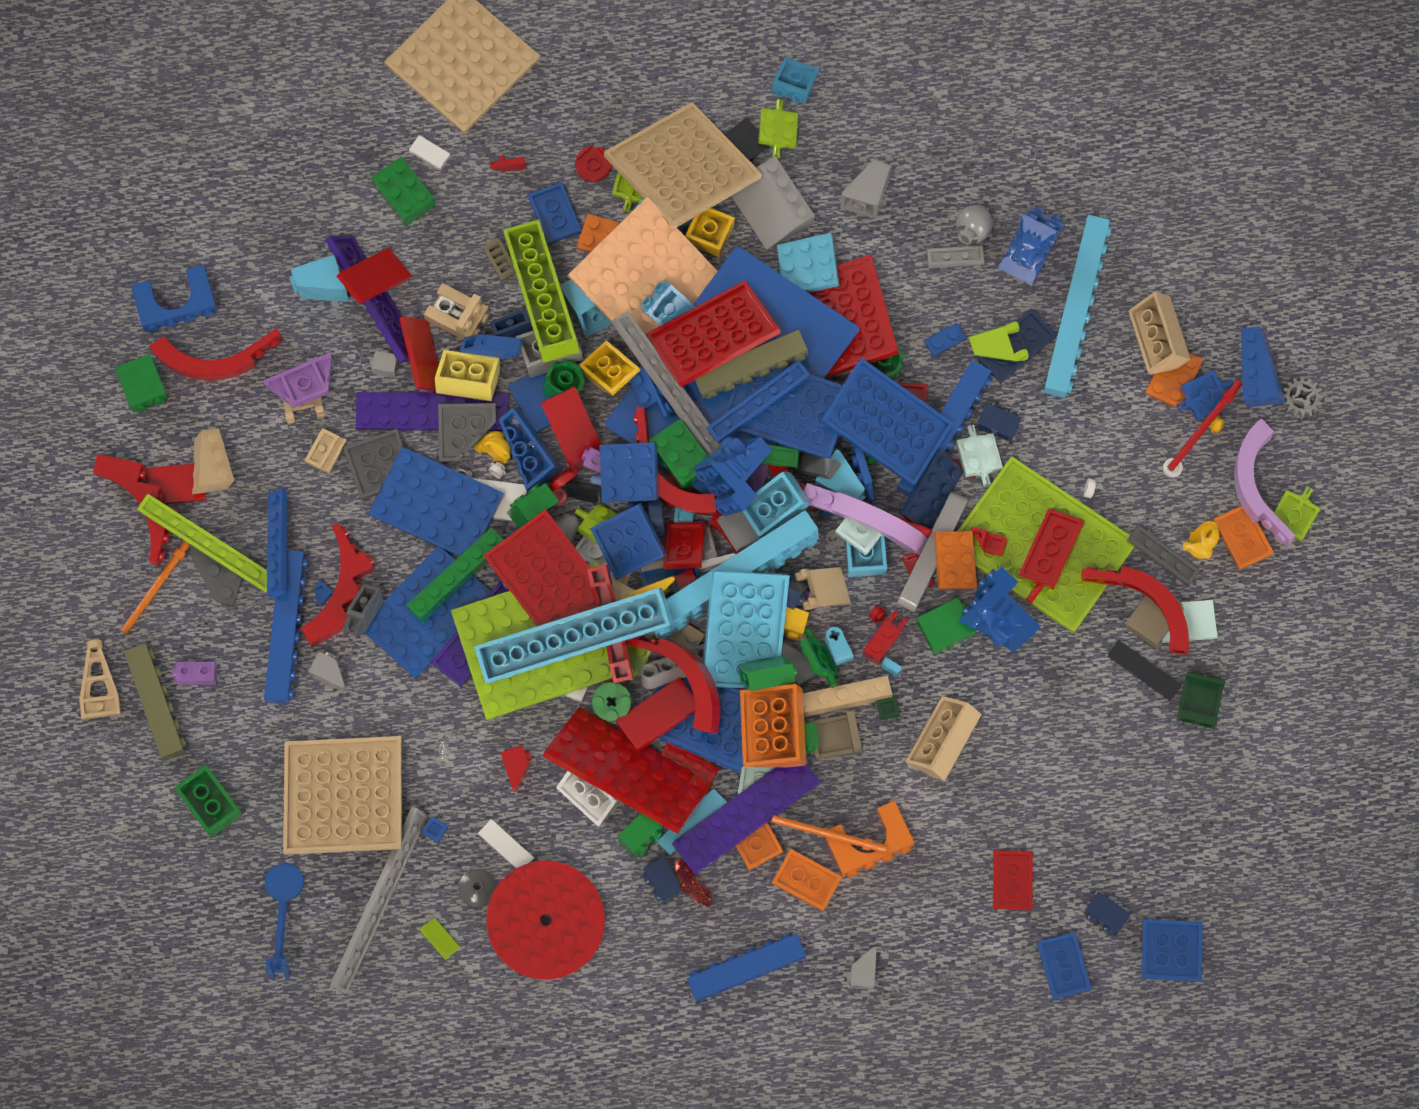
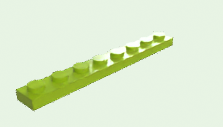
M146 495L137 509L138 512L267 594L266 569L151 495Z

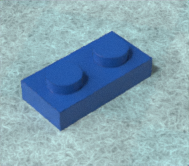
M956 322L924 340V343L932 356L936 357L965 341L966 336Z

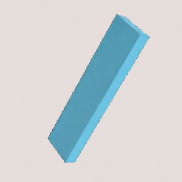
M715 789L711 790L678 834L668 830L657 843L671 856L676 851L672 846L674 841L727 802Z

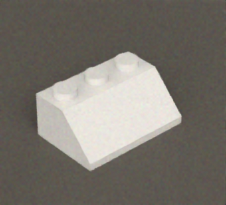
M567 771L556 787L598 827L621 804V801Z

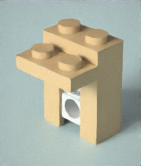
M442 283L437 291V294H439L437 301L433 307L429 305L424 313L425 320L461 339L480 334L482 324H486L490 318L489 307L482 304L480 296L473 294L471 298ZM443 305L450 306L446 311L441 310Z

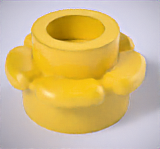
M1219 415L1209 426L1211 433L1216 432L1219 434L1225 420L1220 418Z

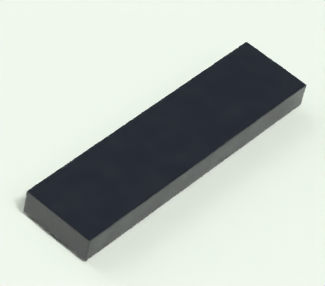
M1119 640L1107 655L1112 661L1169 701L1172 700L1182 684Z

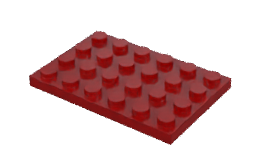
M871 254L837 265L840 286L809 293L859 328L858 334L829 371L827 378L852 370L860 358L870 364L899 354Z
M743 281L646 333V336L679 387H682L781 332L746 281Z
M546 509L483 555L536 626L597 608L587 569L590 567Z

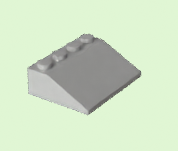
M776 156L757 167L762 174L761 179L731 196L766 251L813 225L815 222V215Z

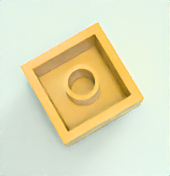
M709 208L693 218L685 237L696 249L720 258L735 226V218Z

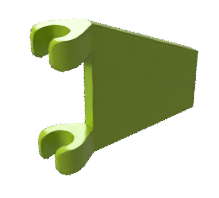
M1012 322L1006 326L969 337L974 356L1016 362L1027 360L1029 357L1028 351L1023 349L1014 353L1008 334L1019 332L1018 322Z

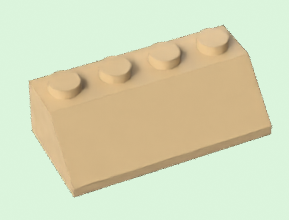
M1155 291L1128 310L1148 374L1174 370L1190 360L1170 296Z
M942 696L908 756L906 763L933 778L945 781L982 714L967 702Z

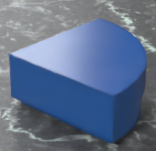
M319 580L316 585L315 597L319 606L322 607L332 597L333 591Z

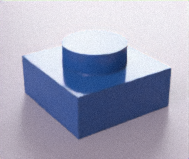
M432 816L421 833L439 844L449 826Z

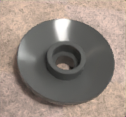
M484 869L470 870L459 881L458 892L460 898L471 907H484L488 905L497 887V882L494 876ZM480 884L481 888L479 890H475L474 885Z

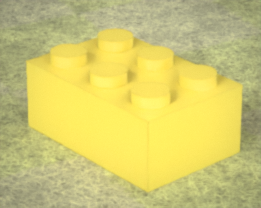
M443 350L435 376L436 393L492 401L500 375L499 358Z

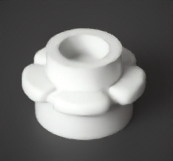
M492 462L490 464L491 467L488 471L493 476L501 479L502 476L506 475V468L500 462Z

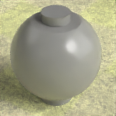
M967 206L959 212L956 218L957 237L960 242L969 245L971 242L977 243L985 240L993 228L992 216L984 206Z

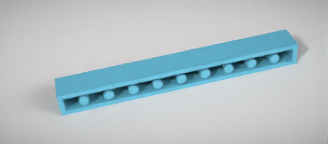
M1092 215L1087 217L1043 393L1066 398L1067 393H1071L1073 382H1070L1071 375L1075 376L1078 366L1074 364L1075 359L1080 358L1082 347H1079L1080 340L1084 341L1086 334L1083 326L1084 323L1088 324L1091 313L1087 312L1088 306H1093L1095 296L1091 294L1092 290L1097 289L1099 278H1096L1097 271L1101 272L1103 261H1100L1101 254L1105 255L1108 245L1104 243L1105 238L1110 237L1112 229L1109 226V219Z

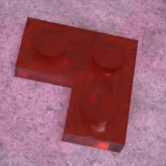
M678 860L675 863L681 891L684 894L691 895L697 903H702L707 908L711 906L713 899L710 890L696 880V876L684 861Z

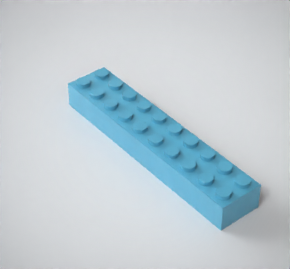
M805 510L713 570L769 573L768 571L773 568L778 569L783 566L790 557L793 559L800 555L801 550L814 546L819 539L818 528ZM712 570L666 599L674 625L651 632L655 639H670L672 633L677 630H684L689 622L692 620L697 621L705 615L704 613L709 609Z
M657 588L474 647L485 683L488 684L664 629L674 624L663 589Z

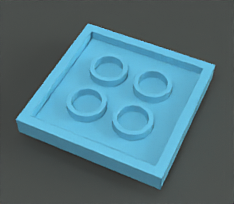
M832 233L777 245L781 275L807 293L840 286Z

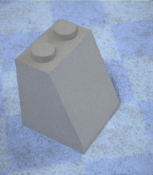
M873 160L842 192L840 208L876 219L889 181L891 166L884 161Z

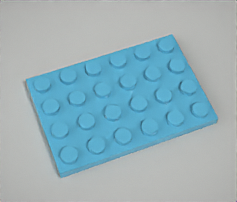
M712 570L703 663L711 673L716 687L746 688L740 682L739 664L781 656L790 577L788 574Z

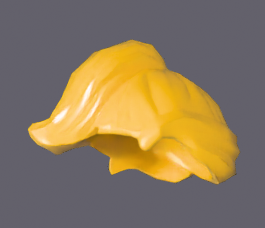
M489 432L474 446L475 451L479 454L488 453L492 456L493 462H500L502 464L509 462L511 447L503 432Z
M1207 521L1201 524L1194 532L1190 531L1189 541L1183 543V550H1187L1197 559L1210 558L1213 553L1212 548L1216 546L1219 540V525L1216 522Z

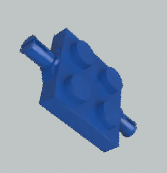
M1211 371L1181 385L1180 388L1185 396V401L1176 404L1178 411L1189 407L1195 420L1209 415L1222 399V394L1234 384L1227 385L1233 382V380L1230 379L1222 383L1215 371Z
M851 444L853 448L852 461L850 462L853 472H857V478L865 488L864 495L867 494L869 502L876 501L874 488L872 487V479L863 451Z

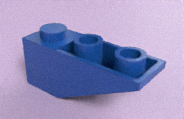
M477 334L463 339L460 353L496 357L500 360L519 355L522 339Z

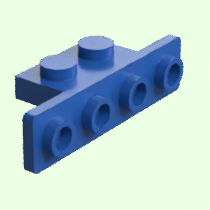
M641 364L640 371L630 380L641 407L648 410L658 403L665 418L676 417V412Z

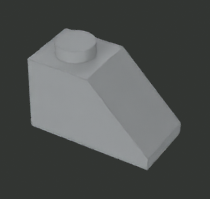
M318 652L308 671L309 675L345 692L346 687L335 656L329 652L324 654Z
M872 947L852 965L851 971H847V983H850V988L874 990L877 947Z

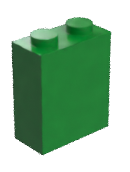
M151 354L115 367L133 413L144 412L147 410V407L152 405H162L168 399Z
M958 597L916 619V623L933 655L974 636L976 633V628H969L959 622L963 616L961 612L966 608V605L963 601L960 602Z
M784 656L738 665L740 682L749 691L794 683L795 676H797L795 664Z

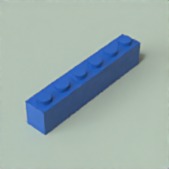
M786 934L778 942L774 943V940L763 944V948L758 950L751 948L745 951L743 956L738 957L734 955L727 958V962L719 965V962L708 966V970L703 972L697 970L690 973L687 982L696 1003L806 959V954L798 934Z

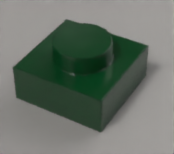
M895 696L876 700L880 720L899 717Z

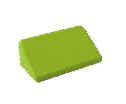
M435 918L419 929L444 960L448 959L460 948Z

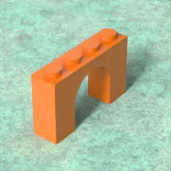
M895 801L877 808L876 811L886 833V841L884 845H887L886 853L879 851L863 853L856 850L849 843L824 837L842 878L845 876L847 878L854 877L858 874V870L863 868L865 870L872 869L876 866L875 863L881 860L885 863L894 858L893 855L899 852L903 855L912 850L911 847L914 846V841ZM841 824L828 829L846 834Z

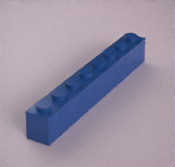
M971 360L940 413L953 422L952 427L938 450H942L944 453L947 450L951 451L956 442L953 440L956 434H961L965 427L963 424L966 418L970 419L974 411L972 409L974 403L978 404L983 396L981 391L984 387L988 388L993 379L990 377L992 372L990 369ZM901 479L897 485V491L909 497L915 486H911Z
M287 550L286 593L275 597L264 694L266 703L289 705L290 699L293 700L294 688H291V684L296 679V669H293L294 662L298 660V650H295L296 643L300 642V632H297L298 625L302 623V613H299L300 606L304 605V595L301 592L302 587L305 588L306 576H303L304 569L308 568V558L305 557L304 551Z

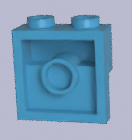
M785 57L773 80L771 91L778 97L786 96L795 103L802 102L806 104L820 69Z
M664 281L659 282L655 286V292L651 297H646L643 300L641 310L661 326L695 308V306L673 285Z

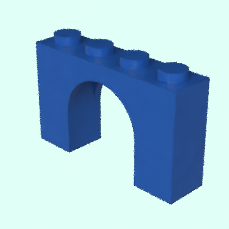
M204 265L186 270L191 288L190 298L184 306L175 310L164 309L156 303L149 280L131 285L144 332H156L164 326L174 327L178 322H192L196 317H209L214 312H217Z

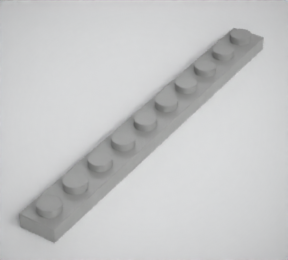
M627 311L613 319L611 323L709 457L714 450L720 447L722 441L718 444L708 432L706 427L710 424L684 388L679 387L660 355L631 314Z
M411 807L402 827V849L391 850L330 984L331 987L341 993L347 994L428 817L418 808Z

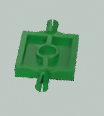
M812 629L805 630L804 634L807 638L801 640L800 643L804 656L810 662L809 667L811 671L816 675L825 677L830 688L836 687L838 683L835 679L840 677V674L826 645L815 638Z

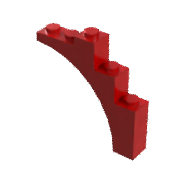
M97 454L93 470L96 476L111 480L133 495L139 504L142 503L147 494L163 502L164 492H162L163 490L160 486L141 483L142 480H145L147 473L142 463ZM171 508L172 510L180 514V512L177 509ZM146 517L151 540L149 563L160 566V562H163L166 552L164 551L165 543L168 544L170 532Z
M339 523L332 526L340 549L341 568L338 583L324 609L313 620L301 627L311 648L342 632L348 610L344 609L350 606L362 587L359 582H355L374 572L373 565L375 563L370 554L366 556L364 551L358 553L359 551L355 543L350 544L347 539L350 535L345 526L341 528Z

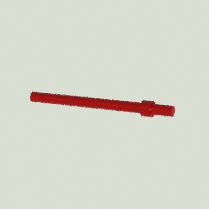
M1236 380L1231 388L1222 394V399L1167 466L1169 470H1175L1227 403L1232 402L1235 398V393L1242 386L1239 380Z

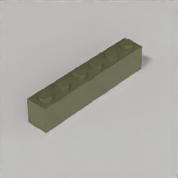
M797 330L739 355L695 379L702 399H712L719 392L733 390L735 385L741 383L743 385L753 381V378L767 376L774 369H784L793 361H803L808 356V350L800 331Z
M145 643L124 651L161 759L165 761L184 754V747H187L184 737L179 736L178 730L181 728L177 718L173 719L171 712L174 711L171 700L167 701L165 694H168L165 683L161 684L159 677L162 674L159 666L154 665L153 659L156 657L153 649L148 648Z

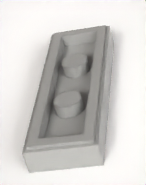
M983 245L927 249L928 268L984 265L985 263Z

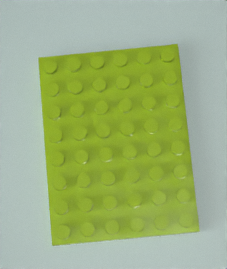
M1011 456L957 532L971 531V528L975 527L987 530L991 534L1007 537L1008 541L1003 557L983 552L973 534L975 568L988 575L993 569L997 571L1002 566L1018 582L1011 592L1026 601L1027 596L1037 583L1020 578L1018 574L1048 508L1083 520V528L1055 590L1044 586L1033 603L1030 604L1074 634L1108 586L1107 584L1082 581V569L1094 567L1098 571L1115 570L1118 572L1135 547L1127 542L1130 535Z
M596 562L588 566L593 568L599 566V564ZM510 591L451 610L487 721L612 679L607 648L603 647L486 684L474 646L537 626Z

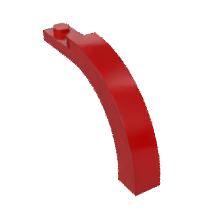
M275 328L242 352L219 360H202L188 356L171 345L165 336L148 347L151 353L170 370L192 379L215 381L239 376L256 367L253 359H260L264 356L266 350L277 347L281 343L282 336L277 328Z
M644 407L636 408V413H634V423L638 425L636 441L637 443H650L647 411ZM658 471L659 496L664 501L688 513L708 516L719 515L716 506L713 504V501L717 498L715 495L694 494L680 490L667 482Z
M1121 566V573H1117L1115 570L1098 571L1094 567L1082 569L1081 580L1084 582L1127 587L1151 599L1166 619L1170 633L1169 653L1189 655V633L1184 613L1174 595L1161 582L1142 571Z
M641 635L626 640L627 645L661 654L681 668L688 678L694 694L695 719L693 728L708 733H718L720 725L718 691L712 675L703 661L685 645L669 638H659V640L649 638L644 640Z

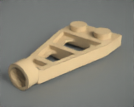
M102 640L87 641V653L79 699L81 718L84 720L121 715L119 694L102 650ZM100 662L103 668V675L92 677L91 664ZM103 681L108 690L107 695L91 697L92 683Z

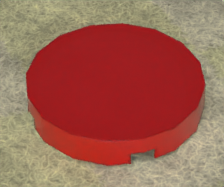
M590 146L578 153L575 160V168L580 178L593 183L602 181L610 174L612 164L604 157V151L606 150L601 147Z
M572 465L571 470L570 468L564 469L551 480L552 484L549 485L547 483V486L553 492L571 480L580 470L576 465Z

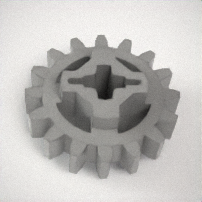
M1301 377L1300 381L1294 378L1292 383L1288 382L1286 384L1287 388H1283L1282 391L1286 403H1283L1282 406H1288L1287 413L1294 412L1293 417L1300 414L1301 419H1303L1305 414L1308 417H1311L1312 412L1316 414L1318 408L1322 405L1320 401L1323 399V396L1319 395L1322 389H1316L1318 383L1311 384L1310 378L1306 382L1304 377ZM1294 390L1295 395L1290 397V392ZM1314 398V404L1310 406V400Z

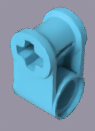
M838 627L828 629L825 635V643L835 666L853 660L852 650L842 630ZM831 634L838 636L836 641L833 638L830 639Z

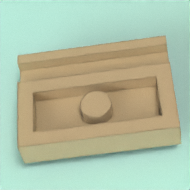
M322 428L304 460L305 463L330 475L343 451V447L347 444V440Z

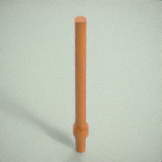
M183 541L181 546L175 549L172 554L173 557L122 627L121 632L126 635L179 560L182 561L185 557V552L190 544Z
M773 815L772 823L863 847L862 849L870 851L871 849L886 853L887 845L872 842L873 840L869 838L861 839Z

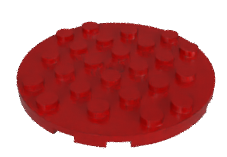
M536 861L516 868L497 885L488 903L486 928L490 943L503 963L523 976L548 980L567 976L580 969L591 959L603 936L605 915L598 891L583 873L561 862ZM544 914L551 917V923L548 926H544L540 922V918Z

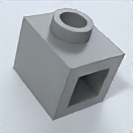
M388 350L375 351L374 357L371 356L369 367L372 369L373 374L395 378L399 360Z

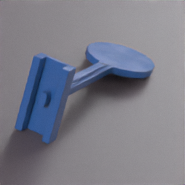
M286 863L271 868L265 878L267 893L270 897L279 901L275 954H273V958H266V969L270 979H274V973H284L285 978L290 979V969L285 955H283L287 902L298 897L304 886V879L300 870L294 865Z

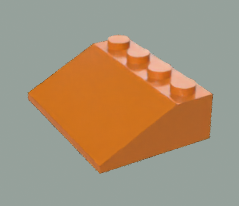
M797 684L754 691H749L748 689L740 690L743 767L805 766L803 689Z

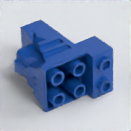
M1038 206L1035 209L1030 207L1028 213L1022 215L1019 223L1020 228L1015 232L1016 236L1011 241L1004 259H1002L998 268L1031 285H1034L1053 245L1056 244L1065 226L1062 223V218L1054 214L1050 217L1045 214L1046 210Z
M761 436L743 442L738 438H725L717 450H714L709 457H705L693 468L697 478L703 481L709 487V491L717 497L713 504L718 512L724 516L744 511L757 497V494L745 481L772 451Z
M1001 566L997 571L994 569L990 571L977 584L979 588L974 593L976 597L961 612L963 616L959 622L969 628H976L980 633L989 637L994 645L999 647L1004 644L1006 648L1014 653L1041 626L1008 594L1018 582Z

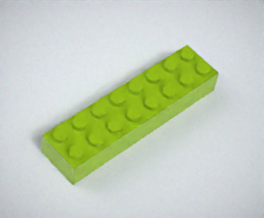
M540 220L504 229L507 247L543 363L579 353L575 332Z

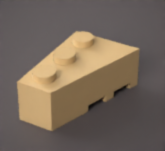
M217 428L201 431L194 440L193 462L195 463L192 494L228 489L234 482V477L220 430Z

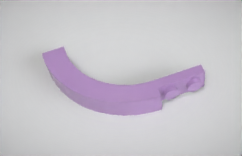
M1261 418L1249 430L1237 454L1234 468L1235 489L1240 504L1254 524L1261 520L1264 528L1270 530L1275 535L1276 540L1287 547L1293 542L1295 535L1265 504L1255 484L1254 462L1256 455L1271 440L1274 431Z
M808 483L803 491L812 503L810 506L868 527L892 540L905 551L920 555L928 540L923 533L908 523L856 498Z

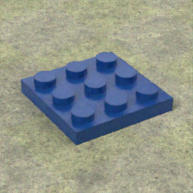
M656 442L600 445L602 503L659 500Z
M641 503L590 528L616 580L667 555Z
M1143 919L1141 979L1201 982L1203 922Z

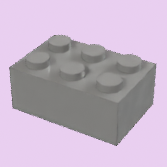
M533 331L515 336L522 339L520 354L530 378L547 373L551 365L556 362L570 361L576 363L583 360L578 339L579 353L543 363Z

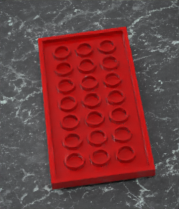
M580 706L543 753L544 758L676 834L681 831L713 785L711 781L709 782L705 778L691 772L688 768L680 766L673 762L672 759L661 755L662 753L648 745L637 752L622 730Z

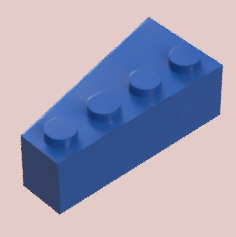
M1259 326L1241 329L1243 401L1249 407L1286 403L1266 333Z
M512 408L499 419L527 491L537 484L542 486L544 483L549 482L563 470L522 411Z

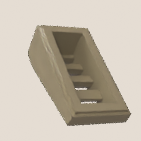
M499 238L483 246L485 255L501 281L516 274L512 260ZM500 253L503 254L502 256H500V257H498V258H496V259L493 258V257L497 256V255L500 254ZM504 260L507 261V262L501 264L500 266H497L498 263H500V262H502V261H504ZM510 266L509 270L501 273L502 269Z

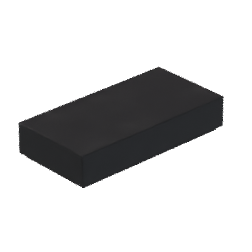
M572 479L566 483V495L568 498L599 505L603 504L601 486Z

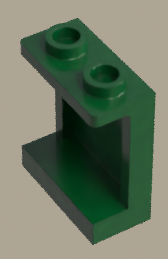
M1197 671L1187 672L1176 720L1215 729L1226 681L1214 675L1210 677L1202 676V673Z

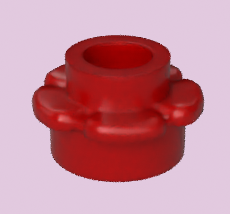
M876 605L871 610L869 618L872 619V622H882L885 619V607Z

